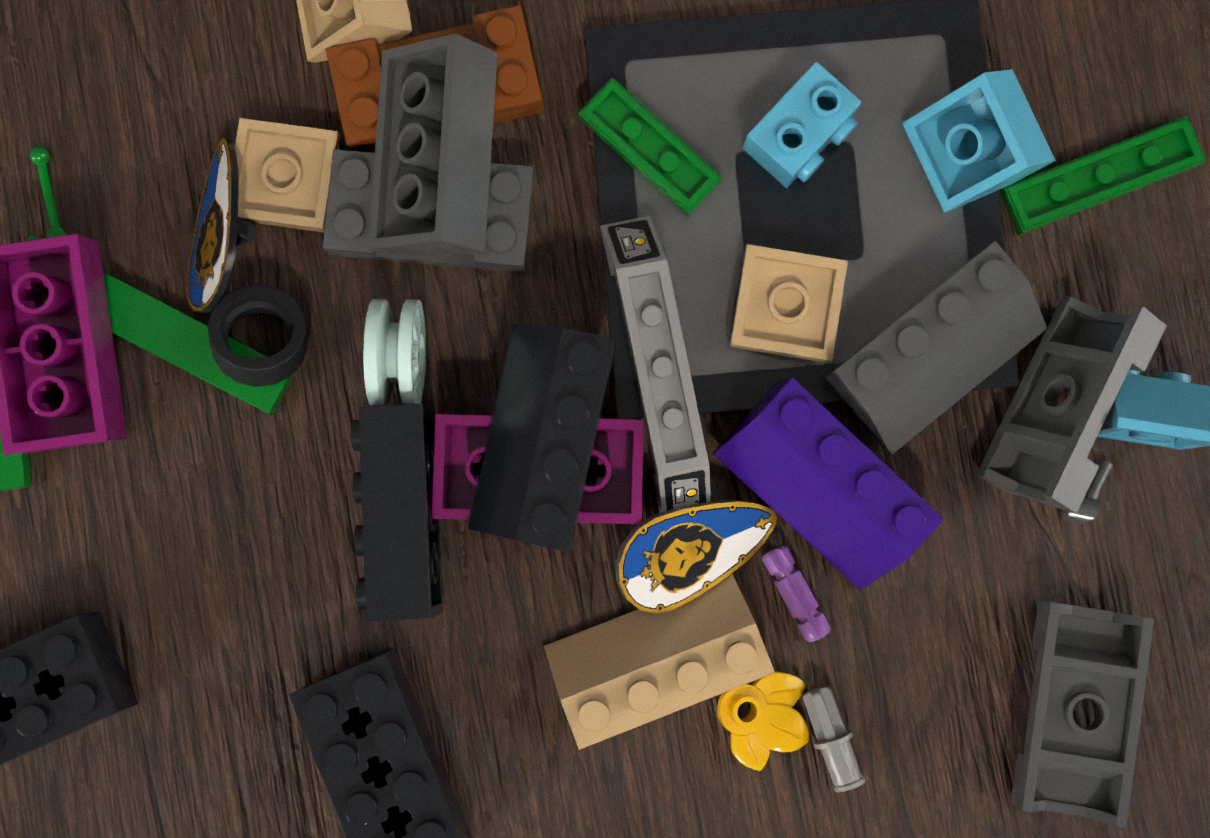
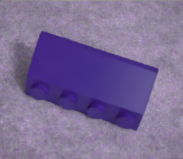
M794 378L779 379L712 453L860 590L910 558L944 520Z

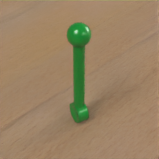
M36 146L29 152V158L37 166L50 224L46 238L66 236L68 232L60 226L47 168L50 154L45 147Z

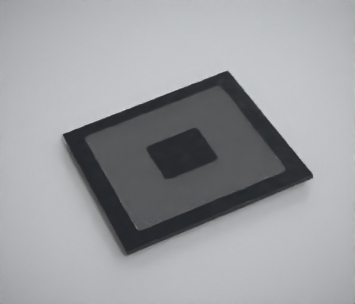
M912 0L584 28L590 100L611 78H614L723 177L722 182L687 217L593 132L601 225L651 216L668 261L699 414L752 410L779 379L794 378L820 404L844 402L825 377L994 241L1005 252L998 190L944 213L902 124L917 113L985 73L978 0ZM817 61L862 102L853 117L859 124L839 146L831 141L819 153L825 160L807 181L803 182L797 177L786 189L744 151L743 146L750 131ZM603 242L610 336L616 339L613 371L618 419H644L615 275L610 276ZM747 244L848 261L832 362L824 363L729 347L744 252ZM1016 354L971 391L1018 387L1019 378Z

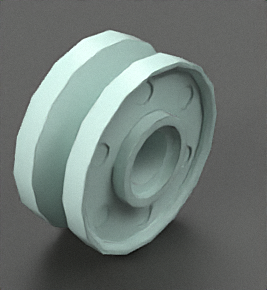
M372 299L369 303L364 331L363 363L366 395L371 406L387 405L393 384H398L403 405L420 404L422 401L426 371V328L424 310L420 300L406 299L402 306L399 322H394L390 304L386 299Z

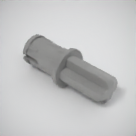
M822 686L806 692L803 695V701L817 738L813 745L815 749H821L833 783L834 792H844L861 786L865 783V779L861 774L850 742L854 735L851 730H846L832 689L828 686Z

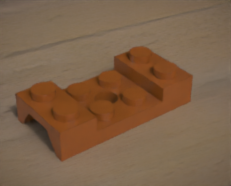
M521 5L473 15V23L382 44H377L375 38L326 48L348 148L351 151L358 152L375 150L382 51L454 33L498 52L493 123L544 112L543 100Z

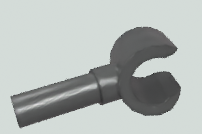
M1101 460L1096 475L1077 514L1061 509L1060 517L1062 520L1081 525L1097 517L1100 508L1097 498L1113 467L1112 463Z

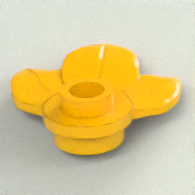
M775 671L773 674L757 679L752 685L747 683L721 694L717 704V716L722 726L730 732L731 751L741 764L761 771L766 765L770 750L793 752L808 743L809 731L807 724L800 713L793 709L805 688V683L800 678L789 673ZM744 702H749L751 708L748 715L740 719L738 717L739 706Z

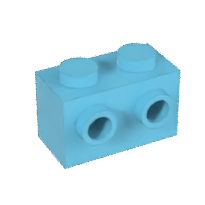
M816 61L750 131L746 137L743 150L786 189L797 177L805 182L825 160L819 153L831 141L839 146L859 124L853 117L862 102Z

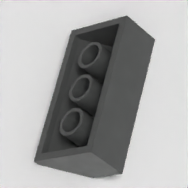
M456 33L382 51L369 250L441 257L485 253L498 52Z
M994 241L825 378L886 453L891 456L1044 332L1047 327L1029 280L999 244Z

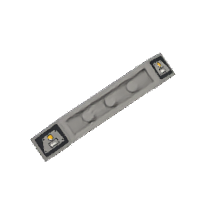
M647 216L601 225L600 228L610 276L615 275L651 448L655 473L651 475L659 513L677 507L710 502L709 460L668 261L652 218Z

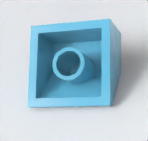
M1013 69L985 72L902 123L944 213L1009 186L1056 161Z
M1129 369L1097 437L1179 450L1210 446V386L1190 383L1191 376L1188 374L1160 372L1158 378L1142 376L1140 371Z

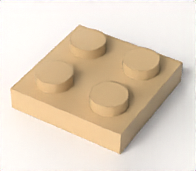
M239 118L235 142L239 188L238 220L324 232L333 149L340 150L342 138L339 132Z
M747 244L744 252L729 347L824 363L832 362L848 261Z

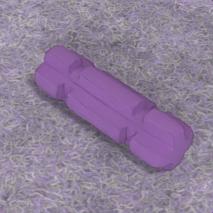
M779 546L767 552L762 557V561L769 574L775 575L777 580L774 583L792 617L798 618L800 621L797 626L804 639L808 642H814L826 636L831 631L830 625L824 614L817 612L816 608L819 605L800 570L794 569L793 564L796 562L788 548Z

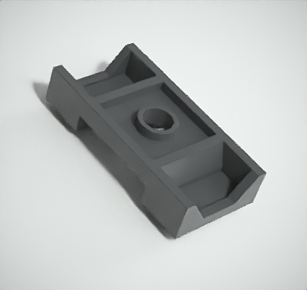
M333 149L323 249L330 256L520 273L527 272V238L531 198L535 186V172L532 166L491 163L485 253L441 257L377 252L368 249L375 153Z
M1063 295L976 475L1001 491L1077 514L1099 468L1097 464L1087 458L1129 369L1145 372L1167 325L1144 306L1134 305L1130 315L1104 312L1071 296ZM1070 391L1068 398L1062 404L1056 406L1059 396Z
M1038 600L1032 650L1037 651L1024 752H1017L1011 804L1021 811L1033 813L1045 810L1086 817L1116 827L1127 828L1154 618ZM1090 698L1097 708L1096 719L1087 727H1079L1073 719L1074 706L1080 700Z

